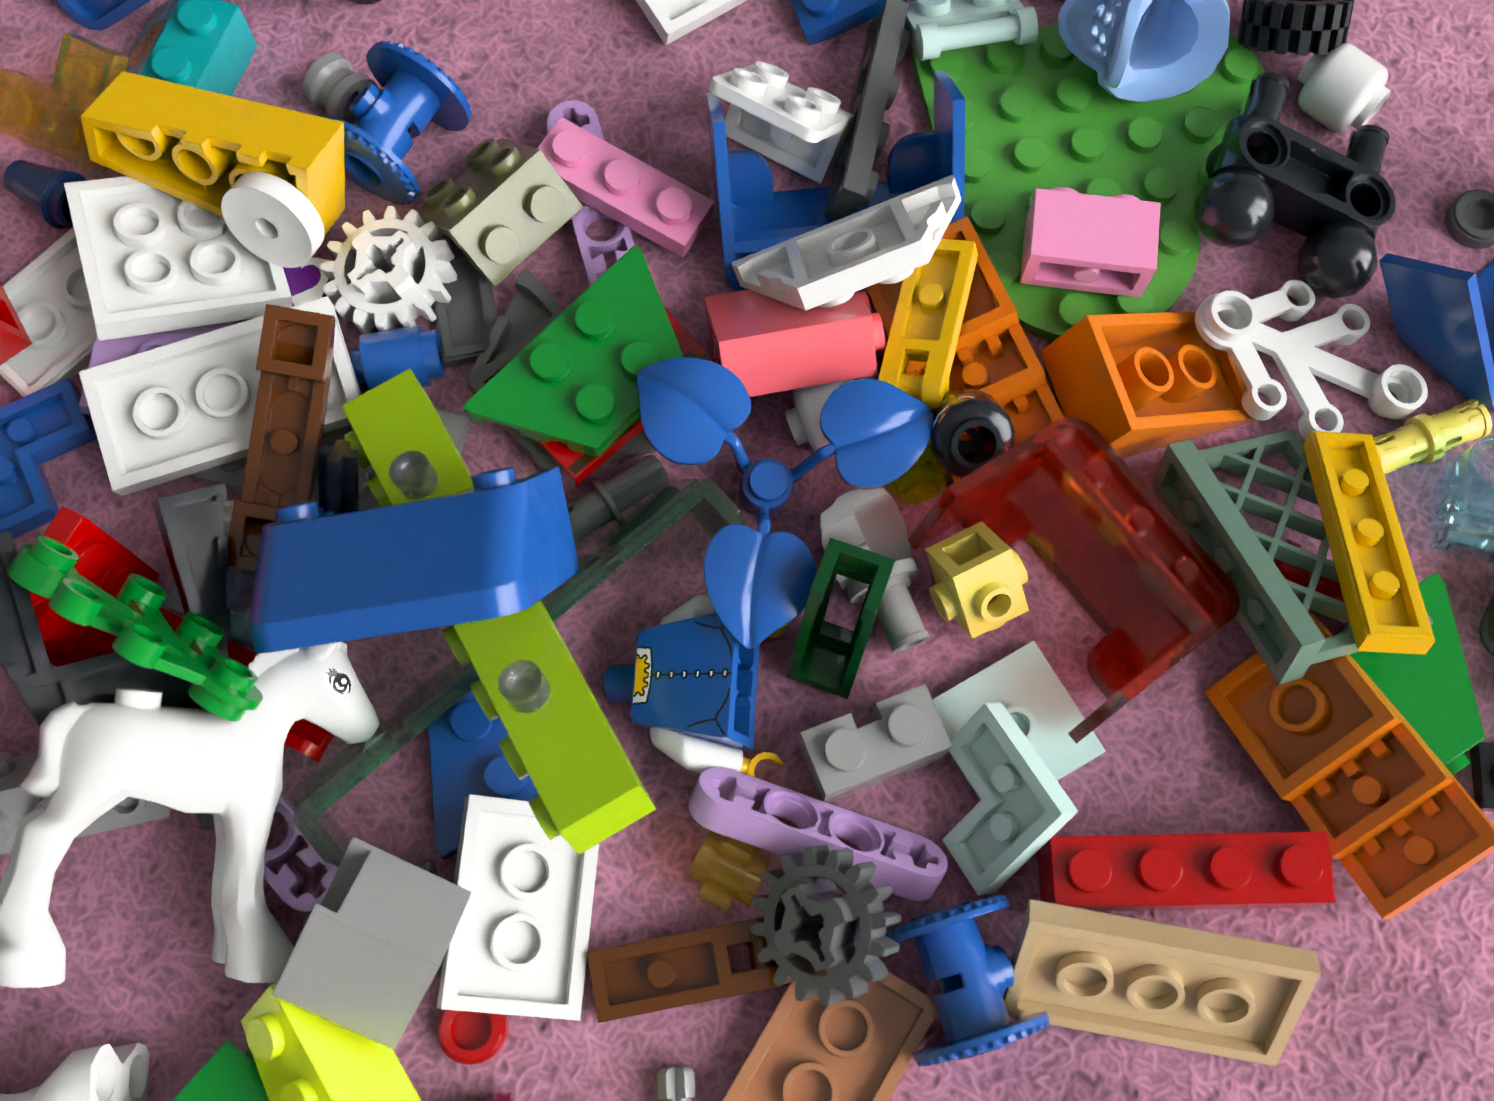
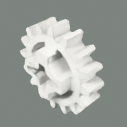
M387 206L384 218L381 220H376L373 214L367 210L363 212L364 225L357 229L347 222L344 223L342 228L348 238L344 243L329 241L327 245L336 260L321 264V271L330 280V282L322 287L323 291L335 304L334 308L346 323L352 321L363 334H368L375 325L379 331L395 329V325L402 324L403 327L416 326L414 319L421 315L431 322L435 321L437 317L431 306L435 301L440 303L450 302L451 296L442 284L456 281L457 274L450 264V261L455 258L454 253L447 241L443 240L444 237L433 224L434 222L431 221L425 224L419 213L413 209L402 220L394 206Z

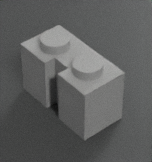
M926 684L877 702L870 716L872 723L857 728L851 713L800 732L798 746L821 801L831 803L945 757L952 744Z

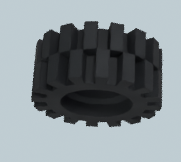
M1244 0L1237 43L1248 49L1257 48L1256 51H1276L1275 54L1286 55L1287 52L1296 53V55H1308V53L1327 55V52L1334 50L1341 44L1347 43L1354 0Z

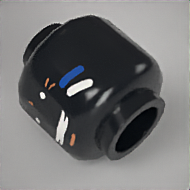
M958 389L946 394L939 407L931 409L933 413V427L928 446L937 463L947 473L961 479H982L996 473L1007 463L1014 448L1015 430L1010 416L990 394L978 389Z

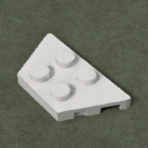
M950 175L731 262L740 286L807 311L817 306L823 308L838 306L848 301L854 295V292L876 283L893 284L906 279L914 272L915 268L929 263L962 200L955 177Z

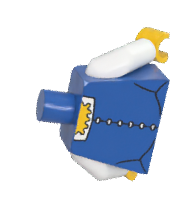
M708 595L693 597L665 616L659 626L643 629L637 636L635 664H611L607 668L604 677V689L607 699L611 703L631 702L630 716L632 722L650 730L652 744L686 770L702 773L710 767H724L755 777L754 768L759 761H766L778 766L783 765L780 757L772 752H763L751 758L743 757L741 749L753 750L760 644L752 649H746L739 644L720 622ZM788 622L768 637L781 636L787 631L791 622Z

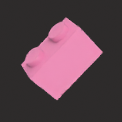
M1057 187L1050 190L1036 188L1025 219L1020 284L1141 298L1157 270L1161 203L1142 201L1135 196L1127 194L1107 197L1082 194L1067 187Z

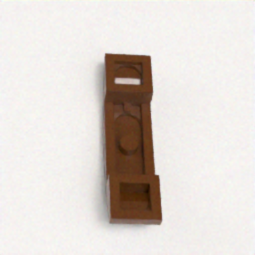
M266 304L256 370L260 371L261 374L240 501H234L228 536L229 567L256 571L262 528L264 525L276 521L274 509L312 500L318 468L317 451L322 444L331 378L335 334V317L332 315Z

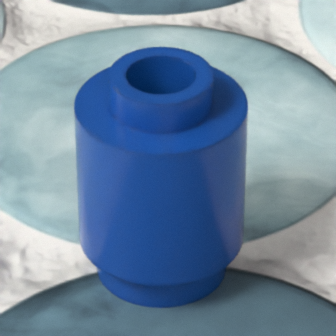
M420 325L360 335L359 348L350 350V360L358 385L367 384L368 389L371 390L409 368L422 387L432 386V379L446 377V368L442 361L441 343L437 329L423 331Z

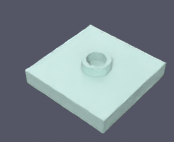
M1035 641L1028 643L932 699L949 740L958 733L984 703L1002 702L1057 781L1106 752ZM971 785V787H972V789L974 790L975 794L977 795V797L979 798V800H981V798L979 797V795L977 794V792L975 791V789H974L973 786Z

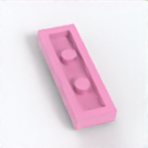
M563 117L559 118L537 148L542 151L578 200L684 258L713 214L715 201Z

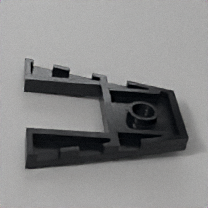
M225 483L156 498L152 502V506L185 616L188 612L197 613L220 626L224 630L225 635L216 648L221 656L228 657V635L231 634L230 608H227L226 568L229 567L228 535L225 536L224 501L227 500ZM11 531L0 533V667L39 728L51 711L73 701L80 705L89 704L90 702L114 703L116 688L162 691L161 706L204 709L188 693L193 684L192 682L154 668L136 665L123 658L116 651L52 669L29 591L15 582L6 571L17 554Z

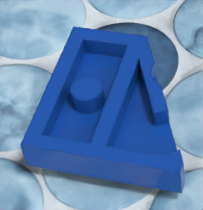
M470 687L428 713L436 850L444 860L458 852L466 796L472 794L529 802L539 795L529 775L520 780L513 772L499 746V741L509 736L500 717L492 722L489 721Z

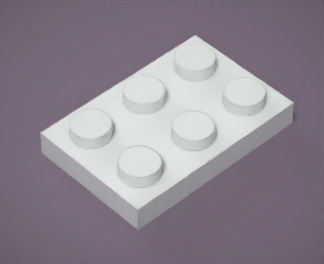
M472 794L465 797L453 884L472 893L443 958L437 1009L580 1020L599 844L578 855L561 835L553 840H549L536 820L528 801Z

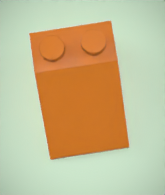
M1196 311L1086 315L1040 351L1064 417L1073 433L1074 443L1082 463L1123 459L1162 448L1171 443L1194 439L1257 421L1250 417L1242 406V396L1247 387L1227 351L1213 348L1199 335L1195 325Z

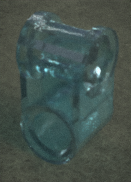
M1494 435L1479 439L1448 463L1444 474L1440 505L1435 513L1431 540L1433 549L1448 551L1453 547L1484 555V560L1487 563L1494 564ZM1477 463L1482 464L1488 470L1491 481L1480 474Z

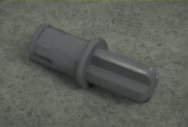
M654 455L643 457L603 483L596 477L592 480L594 486L567 503L574 543L579 542L588 534L614 519L618 523L623 520L622 511L668 482V475L664 467Z

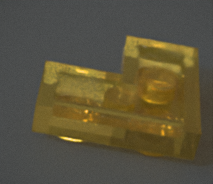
M63 33L52 85L18 70L1 69L0 130L86 170H97L100 164L90 161L81 115L122 71H126L129 57L80 35Z

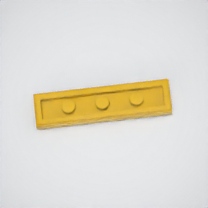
M1310 431L1303 444V449L1357 651L1426 655L1434 644L1435 638L1373 436L1371 434Z

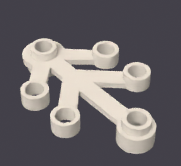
M1289 280L1278 291L1252 300L1237 291H1224L1212 294L1196 310L1195 325L1199 335L1213 348L1227 351L1247 387L1242 396V406L1250 417L1260 421L1272 418L1287 402V394L1284 387L1278 381L1270 379L1256 350L1273 357L1304 412L1299 418L1298 429L1305 440L1310 431L1340 433L1344 426L1342 414L1335 406L1329 404L1313 375L1368 398L1371 410L1375 414L1389 419L1407 417L1423 405L1427 399L1428 389L1425 380L1419 372L1407 365H1392L1378 375L1317 348L1331 342L1340 345H1351L1368 332L1370 318L1366 311L1358 305L1344 304L1331 316L1283 333L1262 324V322L1277 316L1288 322L1298 321L1314 306L1315 294L1311 287L1303 281ZM1287 295L1293 297L1299 306L1292 304ZM1342 318L1349 319L1354 324L1356 331L1347 328ZM1390 391L1397 396L1398 400L1391 395ZM1258 393L1264 394L1269 399L1271 406L1264 404L1259 399ZM1315 417L1324 422L1327 430H1323L1316 424Z

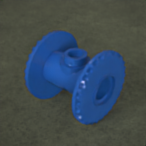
M380 41L368 50L366 60L371 73L382 88L379 89L371 82L352 103L349 111L357 117L355 121L356 126L337 118H325L344 122L345 176L356 185L386 201L397 205H409L415 201L420 193V187L416 178L402 162L414 144L412 139L419 136L430 121L449 131L465 129L471 119V105L467 102L468 99L462 93L461 88L454 83V80L443 69L436 66L433 61L428 60L421 53H417L412 48L405 47L400 43Z
M1005 895L993 896L972 903L966 901L912 918L909 920V923L886 930V936L892 938L897 943L914 938L928 983L938 980L942 991L941 994L933 996L947 1040L914 1052L912 1055L919 1067L962 1060L1010 1045L1050 1025L1047 1011L1011 1020L1009 1018L1002 996L1005 993V989L1014 984V971L1011 961L1001 946L990 947L987 943H984L976 918L1011 907Z

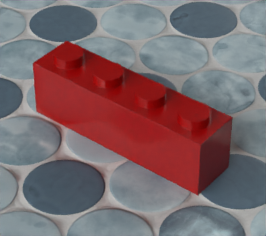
M1327 831L1055 836L1050 838L1037 851L1040 900L1042 902L1097 912L1310 908L1336 903Z

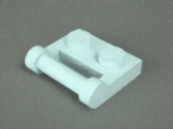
M915 0L907 2L909 7L904 28L911 31L909 42L921 61L939 58L941 51L1013 40L1017 45L1035 43L1038 38L1036 11L1032 6L1024 7L1020 0Z

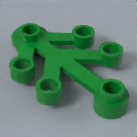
M37 536L33 544H23L7 568V574L19 585L35 594L49 598V606L59 615L74 623L92 626L117 636L112 647L123 658L141 667L154 668L192 682L193 684L188 690L190 697L212 714L226 720L240 721L247 710H256L263 700L262 693L255 686L258 681L257 675L240 662L221 656L217 650V645L225 635L224 630L202 615L188 612L176 631L172 630L159 611L168 594L153 581L137 574H129L116 594V599L77 573L74 565L79 557L72 549L46 536Z

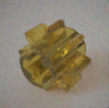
M710 830L694 859L688 876L703 883L697 896L699 899L728 912L734 899L750 907L752 899L763 881L762 876L768 870L772 860L757 853L758 847L727 836L725 837Z

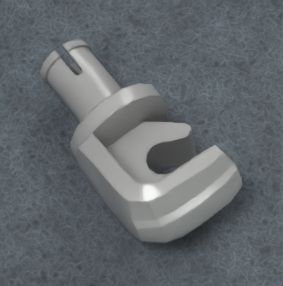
M884 487L872 489L855 488L840 494L835 498L834 503L819 515L818 533L824 551L831 537L895 559L877 616L889 639L893 654L908 651L925 643L931 637L922 623L908 590V587L919 576L921 570L916 560L911 558V541L896 501ZM837 574L836 579L842 590L847 593L850 602L854 604L863 603L869 585Z

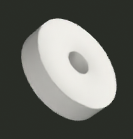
M264 172L243 174L222 198L221 210L223 218L232 234L245 248L266 262L286 268L300 267L310 260L323 243L325 235L324 225L314 205L296 187L277 176Z

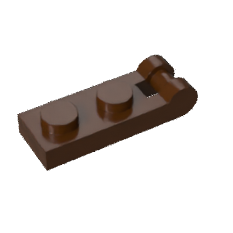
M764 917L587 952L598 1023L777 988L773 983L775 972L779 968L775 960L760 963L757 958L760 951L768 946L765 936H756L750 933V926L763 922ZM747 944L752 970L732 974L727 947Z

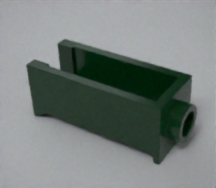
M830 537L810 588L786 678L848 699L895 559ZM837 574L869 585L854 631L824 621Z

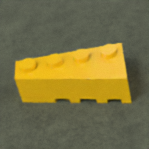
M122 71L81 115L90 161L220 217H223L221 210L223 196L240 176L249 172L268 173L296 187L318 211L324 225L325 235L345 210L344 122L125 71Z

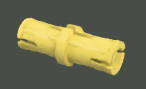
M1470 399L1431 416L1428 414L1415 415L1407 419L1404 426L1386 434L1373 437L1384 475L1421 460L1423 463L1429 464L1441 459L1445 451L1455 446L1489 435L1492 430V420L1484 404L1478 406V400Z

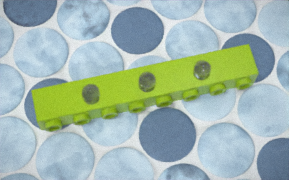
M410 368L342 405L353 428L352 431L344 435V438L350 442L351 450L358 451V462L363 468L372 465L377 476L369 479L367 483L380 507L453 495L473 488L470 470L433 403ZM541 600L531 607L514 614L488 620L455 624L442 630L448 645L460 664L464 667L472 662L480 677L479 680L470 684L472 693L489 721L492 722L500 717L509 736L499 741V746L513 772L520 780L528 775L530 776L539 795L530 800L529 805L549 840H553L561 835L580 855L656 810Z

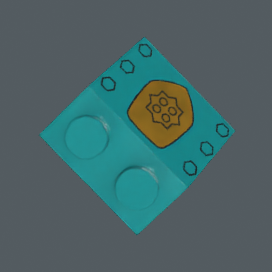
M168 0L152 12L120 73L125 71L232 96L258 44L238 5L221 0Z

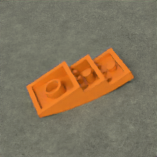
M968 216L949 224L941 238L975 241L978 252L950 372L949 393L958 389H978L990 394L1010 416L1015 436L1014 448L1007 463L996 473L982 479H961L950 474L959 495L1075 445L1073 433L1047 385L1045 372L1019 323L1017 310ZM903 280L893 284L876 283L865 288L875 312L880 314L887 339L889 338ZM909 361L906 373L924 375L927 362Z
M1309 612V615L1325 638L1332 637L1333 635L1318 618ZM1257 651L1204 692L1279 797L1291 802L1312 832L1327 831L1331 858L1340 860L1382 919H1392L1494 851V825L1350 654L1312 664L1307 669L1303 678L1278 684Z

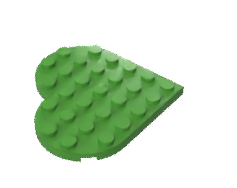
M1059 24L1038 28V38L1035 43L1017 45L1013 40L959 48L941 51L939 58L923 61L919 59L915 50L912 49L910 60L929 131H934L935 71H946L965 98L964 217L968 216L1014 304L1021 327L1033 332V336L1053 342L1086 315L1169 312L1183 294L1193 275L1199 254L1200 234L1194 218L1195 199L1209 180L1206 172L1207 157L1211 150L1222 142L1228 123L1238 116H1242L1253 79L1256 80L1258 75L1266 73L1257 56L1248 48L1237 43L1238 39L1229 33L1228 48L1212 75L1188 92L1171 98L1146 102L1115 98L1098 84L1097 71L1080 61L1067 48L1059 34ZM1057 187H1067L1082 194L1107 197L1127 194L1135 196L1142 201L1161 203L1157 270L1141 298L1020 284L1025 219L1036 188L1050 190Z

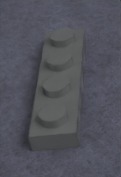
M885 0L867 29L848 112L855 115L836 160L823 215L824 218L832 221L852 215L859 205L867 207L878 184L879 173L872 171L874 158L880 156L888 138L890 124L883 122L885 110L888 111L897 95L901 78L893 74L895 64H899L902 60L911 36V31L904 28L909 3L905 1Z

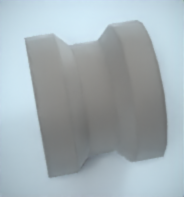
M331 52L321 56L307 71L302 83V93L305 99L319 109L326 108L328 117L337 118L353 125L357 117L349 111V108L368 84L372 82L376 87L377 84L366 74L354 72L352 63L338 52Z

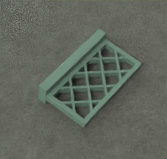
M1293 429L1199 451L1191 439L1168 444L1152 483L1154 490L1278 684L1303 678L1307 669L1312 664L1359 652L1356 648L1345 603L1315 591L1320 576L1339 583L1334 561L1326 558L1330 546L1323 521L1292 510L1296 497L1318 505L1303 443ZM1282 452L1295 470V474L1292 476L1259 463L1260 458ZM1220 467L1243 476L1244 480L1240 489L1219 482L1211 469ZM1254 480L1288 493L1284 505L1281 506L1248 493L1251 481ZM1240 510L1277 523L1272 537L1252 530L1240 513ZM1285 527L1321 540L1317 554L1280 541ZM1274 558L1310 572L1306 587L1286 580L1273 562ZM1309 609L1346 623L1343 634L1325 638L1309 615ZM1428 615L1430 625H1432L1434 621Z

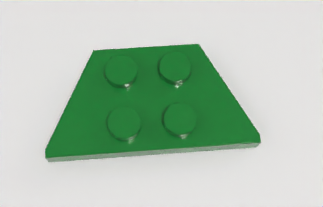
M636 245L630 248L462 406L465 415L472 422L484 425L485 420L518 429L520 435L542 442L558 441L565 444L570 450L599 457L640 417V400L636 381L639 372L645 367L663 360L684 358L642 251Z

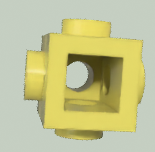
M982 521L925 549L936 582L935 585L929 587V593L934 606L944 621L948 622L954 619L972 639L985 632L996 630L1004 625L1005 622L1029 611L1022 585L1028 582V575L1023 562L1018 554Z

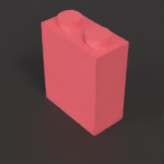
M751 290L704 297L713 356L716 358V363L727 368L740 379L749 397L878 375L876 351L885 349V336L880 314L878 312L871 313L866 291L854 292V295L848 301L830 308L817 306L807 311Z

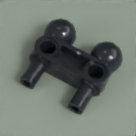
M1269 72L1262 73L1257 76L1256 80L1253 79L1251 82L1242 116H1238L1228 123L1222 142L1211 150L1207 157L1206 172L1209 180L1195 199L1194 218L1198 228L1213 244L1233 249L1252 244L1262 237L1273 220L1307 237L1298 250L1297 268L1301 280L1308 284L1315 294L1331 299L1355 295L1368 284L1377 270L1378 257L1375 245L1378 227L1391 219L1395 211L1396 199L1393 190L1386 179L1380 175L1390 135L1382 127L1368 124L1362 125L1357 128V131L1351 133L1347 153L1344 156L1279 123L1290 84L1282 75Z

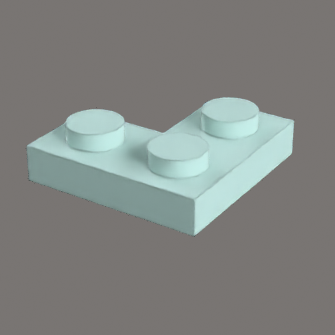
M1002 702L984 703L950 740L952 747L949 752L981 800L944 837L943 842L978 896L996 892L1078 812Z

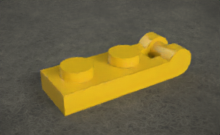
M941 239L929 263L915 268L914 272L902 282L878 380L901 389L928 405L930 409L939 407L944 396L949 393L950 372L978 258L975 241ZM909 361L927 362L924 375L907 374Z

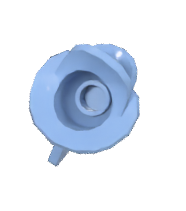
M1065 0L1058 13L1059 34L1067 48L1080 61L1097 71L1098 84L1109 94L1118 99L1146 102L1171 98L1188 92L1212 75L1228 48L1230 11L1226 0Z

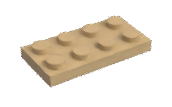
M1029 899L1010 960L1014 971V984L1005 989L1002 997L1008 1015L1012 1018L1047 1011L1050 1025L1277 1066L1321 972L1316 951Z

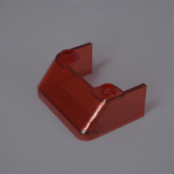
M1064 417L1056 420L950 485L908 538V542L916 550L957 523H960L966 529L982 521L1010 548L1025 539L1106 634L1090 650L1087 657V668L1091 679L1108 700L1068 733L1076 744L1233 620L1240 607L1238 592L1226 574L1099 431L1088 422L1074 417Z

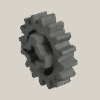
M827 845L806 847L804 853L801 851L783 855L780 857L783 869L765 871L762 876L771 892L754 896L751 903L758 910L764 912V921L750 926V933L756 936H765L768 945L757 955L759 962L775 960L779 968L775 972L773 983L778 987L796 981L795 999L801 1002L819 997L822 1006H829L843 1001L845 997L847 1000H851L868 993V982L872 983L883 979L889 973L879 957L897 953L900 947L896 941L886 936V927L901 922V914L885 911L882 902L893 892L891 885L874 887L870 880L874 875L876 865L869 861L855 864L852 867L854 860L853 849L847 847L829 851ZM835 883L841 886L846 892L838 890Z

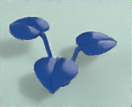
M672 358L645 367L636 378L640 400L641 423L648 441L661 456L679 465L704 464L716 457L724 441L733 453L737 462V470L743 474L739 487V500L745 510L755 515V519L758 522L757 531L741 524H731L721 528L711 540L706 550L704 580L710 602L720 622L730 635L746 649L758 646L769 635L790 622L804 609L817 573L815 561L808 547L801 539L788 532L769 534L771 526L769 516L783 509L792 492L793 483L800 481L802 476L826 458L835 455L838 474L848 485L865 489L887 485L900 478L913 466L926 448L932 433L933 413L928 405L887 382L875 379H857L839 386L830 394L823 405L819 424L824 437L830 444L820 447L791 469H788L780 461L771 458L759 459L752 463L747 458L740 439L732 432L747 420L751 411V400L743 383L730 370L720 364L704 359Z

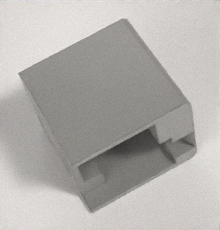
M353 837L321 905L315 904L272 995L394 1050L440 968L472 892Z

